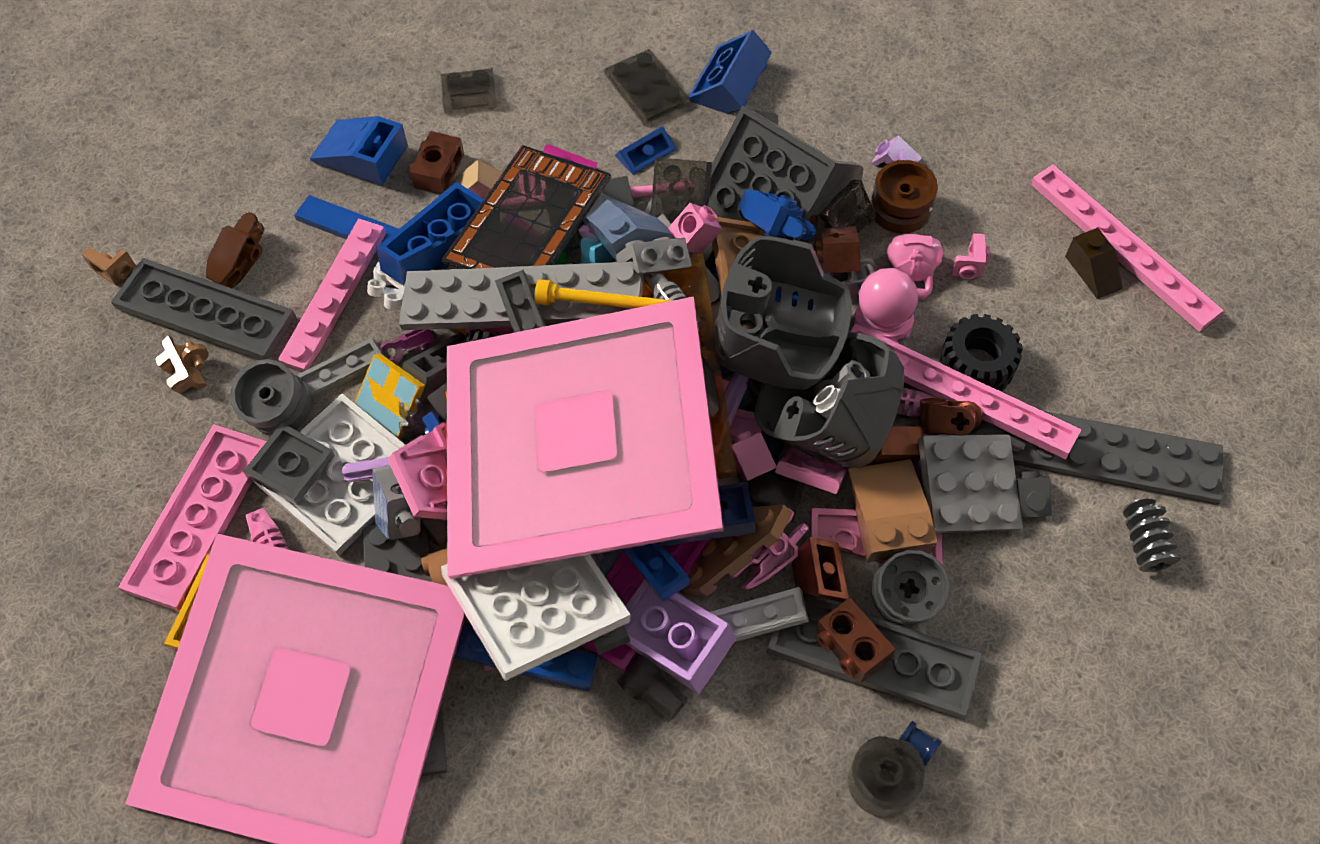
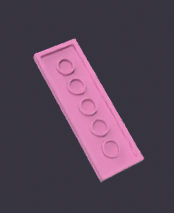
M213 424L118 588L123 593L180 612L207 554L211 552L216 534L223 535L253 482L245 476L243 470L267 441Z

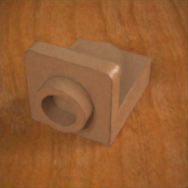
M91 247L81 254L91 270L115 286L122 279L128 278L136 267L128 252L123 249L113 258L106 252L100 254Z

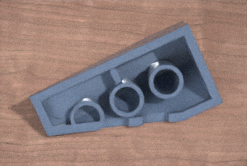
M599 191L595 192L579 216L616 261V254L625 249V244L634 240L649 242L661 237L674 238L672 233L658 218Z

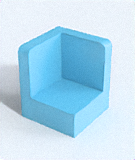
M586 237L581 239V263L579 264L612 262V255L598 238Z

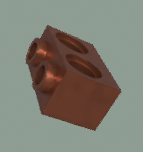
M850 597L818 621L816 638L819 644L827 652L832 651L840 660L839 666L849 678L854 677L859 684L863 683L891 661L894 655L895 647ZM843 625L847 627L850 633L845 635L838 634L834 631L833 626ZM859 650L867 651L871 655L872 660L862 661L856 656L855 652Z

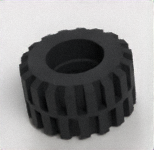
M973 314L970 319L963 317L959 320V323H954L951 326L950 332L948 331L939 361L949 368L1002 392L1014 377L1022 358L1023 347L1019 343L1020 337L1018 333H1012L1013 327L1010 324L1005 326L1002 324V319L998 317L996 320L991 319V315L984 314L983 317H979L978 314ZM967 350H984L994 360H978L971 356Z

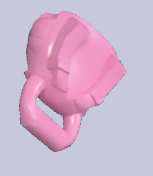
M903 234L895 236L892 243L888 246L887 258L893 268L907 273L913 281H924L925 289L917 288L918 300H924L931 294L934 271L942 261L943 250L940 241L932 238V236Z

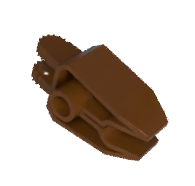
M245 213L238 220L234 228L231 226L222 228L207 259L206 278L208 280L233 288L243 280L254 263L259 259L262 254V247L259 241L262 238V234H264L265 228L258 221L255 214Z

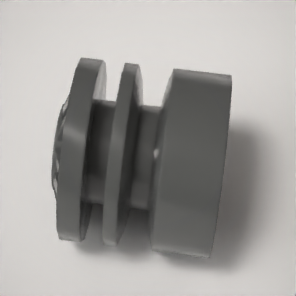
M906 550L893 555L877 570L872 580L871 597L875 608L885 619L897 625L912 626L934 617L943 609L949 597L950 581L945 568L934 556L923 551ZM909 583V588L914 591V594L906 598L904 597V591L900 587Z

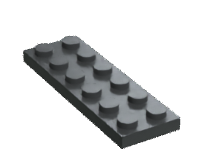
M142 258L111 301L115 309L258 360L270 358L296 317L294 311L290 308Z
M803 594L809 622L773 631L767 653L859 684L854 677L849 678L839 666L840 660L832 651L827 652L824 650L816 638L818 621L838 605ZM866 615L896 650L891 661L859 685L964 720L967 716L983 653ZM843 625L833 626L834 631L838 634L845 635L850 633L847 627ZM859 650L855 652L856 656L862 661L872 660L871 655L867 651Z

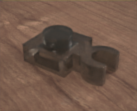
M419 397L415 398L416 408L412 411L405 409L403 401H399L398 404L399 414L406 420L399 422V429L405 445L421 435H426L425 428L427 426L422 420L423 417H421L423 405Z

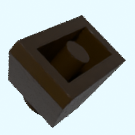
M1097 227L1073 237L1065 257L1094 296L1099 299L1121 290L1123 286L1115 248L1101 230Z

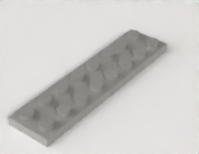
M634 262L407 271L399 326L403 330L512 327L495 280L523 269L534 297L536 283L539 279L552 280L554 284L559 285V288L642 297L644 274L638 275L636 273ZM561 300L551 303V305L537 304L545 325H555L630 309Z

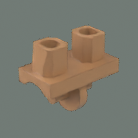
M169 336L164 339L162 344L165 351L155 359L159 367L167 373H171L176 369L177 372L166 380L170 389L182 394L190 387L199 390L207 386L199 370L205 366L204 361L209 356L207 348L201 344L194 345L193 342H188L185 345H176Z

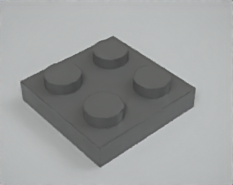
M281 423L243 470V473L252 481L297 505L335 457L332 449Z

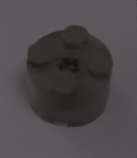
M887 736L874 737L866 741L859 748L848 773L850 794L861 809L874 817L891 818L901 815L912 806L921 793L925 773L923 760L918 751L907 741L888 738ZM880 774L883 776L890 774L892 776L891 781L882 780Z

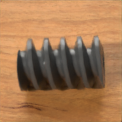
M1147 498L1129 503L1122 509L1124 517L1127 518L1125 523L1130 530L1129 537L1133 541V551L1137 554L1135 558L1137 564L1140 565L1139 570L1142 572H1154L1166 569L1181 559L1178 554H1169V552L1177 548L1176 543L1165 542L1174 536L1172 530H1162L1170 524L1169 519L1158 518L1166 513V508L1164 506H1155L1156 500Z

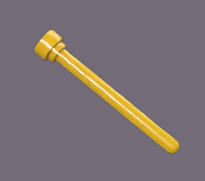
M539 279L535 287V302L541 305H551V303L561 300L634 309L673 301L559 288V285L554 284L552 280Z

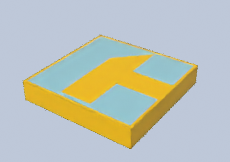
M374 354L354 403L395 437L401 438L407 431L425 384L382 354Z

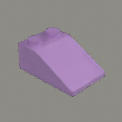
M645 580L625 606L630 613V622L624 626L631 641L626 644L697 694H700L737 639L727 622L678 593L662 602Z

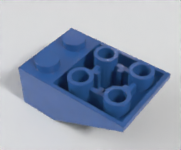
M380 116L336 120L310 157V160L383 185L408 147V143L401 123Z

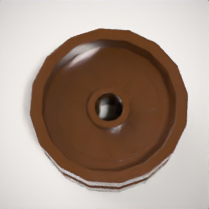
M897 160L886 164L879 170L875 179L874 192L870 203L871 215L877 224L885 230L894 233H912L920 230L929 221L938 191L937 179L933 172L923 164L911 160Z

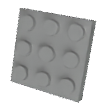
M1010 435L922 436L918 438L924 494L931 512L936 534L1023 529Z

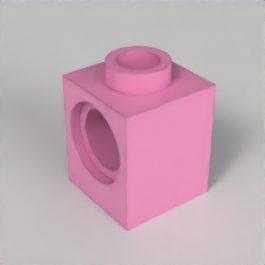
M692 203L687 205L668 228L674 239L685 237L688 251L699 255L702 254L723 229L716 220V213L706 205L701 207Z
M747 431L732 438L734 444L727 449L742 482H747L777 468L761 432L752 436L751 432Z

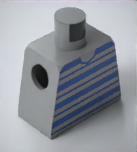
M391 466L372 469L376 525L388 540L420 534V517L413 516ZM395 487L399 494L393 493L391 489Z

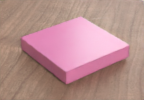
M791 447L778 462L775 473L837 494L849 468L824 463L804 451Z

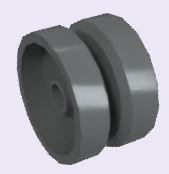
M263 359L247 365L235 377L230 390V402L235 413L244 421L254 426L260 432L272 435L281 423L296 430L305 422L312 408V393L307 383L283 363L272 359Z

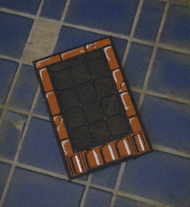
M522 145L443 256L442 262L458 269L554 265L612 178L611 174Z

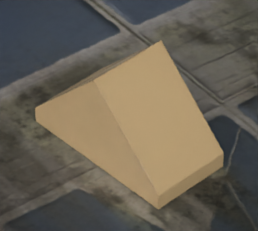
M478 159L455 178V183L458 182L486 200L504 173ZM509 193L504 200H509Z

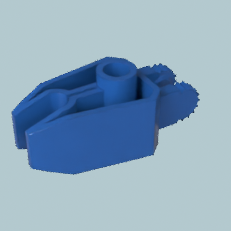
M744 191L738 205L739 209L746 219L765 230L764 234L766 236L811 240L815 235L816 228L808 220L802 218L804 210L796 206L797 202L784 195L779 197L769 192Z

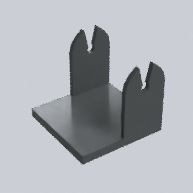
M742 106L692 204L701 207L703 205L708 206L716 213L717 217L751 222L743 216L738 205L745 190H756L773 193L779 197L784 195L797 202L796 206L804 210L802 218L809 220L811 215H835L851 200L844 193L845 189L848 186L852 187L861 183L863 167L854 162L835 161L778 126V116L774 112ZM781 237V238H783V239H788V240H792V241H793V240H798V239H795V238Z

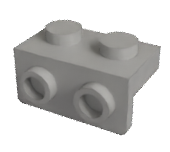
M661 237L649 242L634 240L626 243V248L616 254L617 262H634L638 275L688 269L692 265L685 237L675 239Z

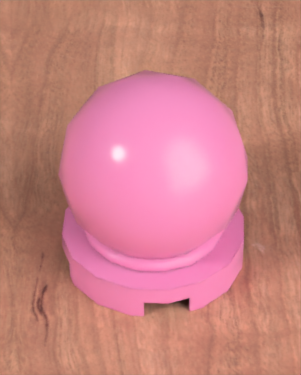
M895 268L879 269L868 275L858 293L859 305L855 311L854 325L856 323L894 342L904 337L907 339L913 330V313L918 304V292L915 282L907 273Z

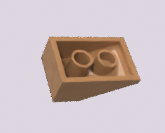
M911 459L862 466L860 468H849L847 470L866 562L887 560L893 555L906 550H917L925 553L932 552L938 543L928 503Z

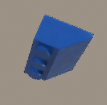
M754 30L718 45L687 97V101L723 113H729L734 110L739 111L742 106L747 104V97L757 86V79L760 74L767 68V61L772 51Z

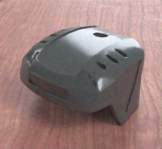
M773 236L756 237L741 249L734 259L723 287L712 340L716 360L727 369L762 383L786 389L806 390L819 383L830 372L844 346L852 314L850 290L848 286L839 280L824 274L812 244ZM777 290L781 291L779 302L775 301ZM793 295L797 296L795 307L791 305ZM809 302L813 303L811 311L807 309ZM742 320H750L756 327L754 329H746L741 326L740 322Z
M848 332L836 363L820 382L833 379L852 360L861 363L869 371L870 377L843 381L827 421L824 416L816 411L817 406L810 403L815 397V387L817 384L806 390L781 388L762 382L755 406V421L763 432L804 451L815 459L845 468H860L875 459L890 433L902 397L904 366L895 351L884 342L866 334Z

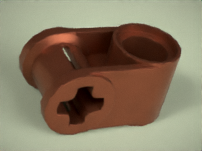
M924 398L920 400L919 427L923 428L924 434L966 435L982 422V410L974 402L943 398Z

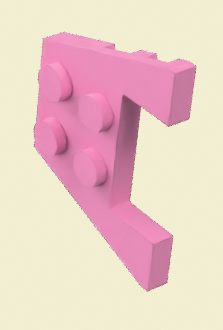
M443 422L426 435H421L396 450L388 458V462L414 517L447 520V422Z

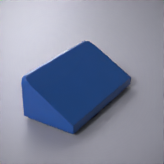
M662 126L618 151L615 157L634 175L677 149Z

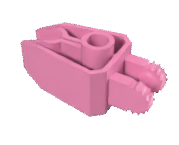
M789 508V510L792 512V514H791V516H790V518H789L787 524L792 520V518H793V516H794V514H795L790 508ZM802 523L795 527L789 536L782 532L779 540L771 547L767 548L763 545L750 556L753 561L748 564L752 565V573L740 588L747 590L765 582L798 557L796 543L803 537L809 527ZM746 565L743 569H741V570H740L738 573H736L734 576H731V575L729 574V577H730V578H736L748 565Z

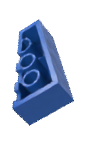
M458 182L454 183L377 247L380 270L403 285L406 281L407 271H427L445 263L446 260L444 258L463 231L467 229V225L477 214L485 199ZM495 210L492 211V213L490 214V216L488 217V219L485 221V223L483 224V226L486 224V222L489 220V218L491 217V215L493 214V212H494ZM498 210L489 220L486 228L501 233V216ZM479 229L478 233L476 234V236L474 237V239L471 241V243H470L469 245L472 244V242L475 240V238L477 237V235L479 234V232H480L482 229ZM484 229L472 246L475 247L498 234Z

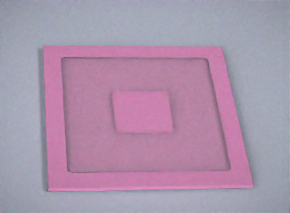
M694 296L447 346V566L449 579L724 531Z
M216 534L125 805L275 844H402L466 616L449 586Z

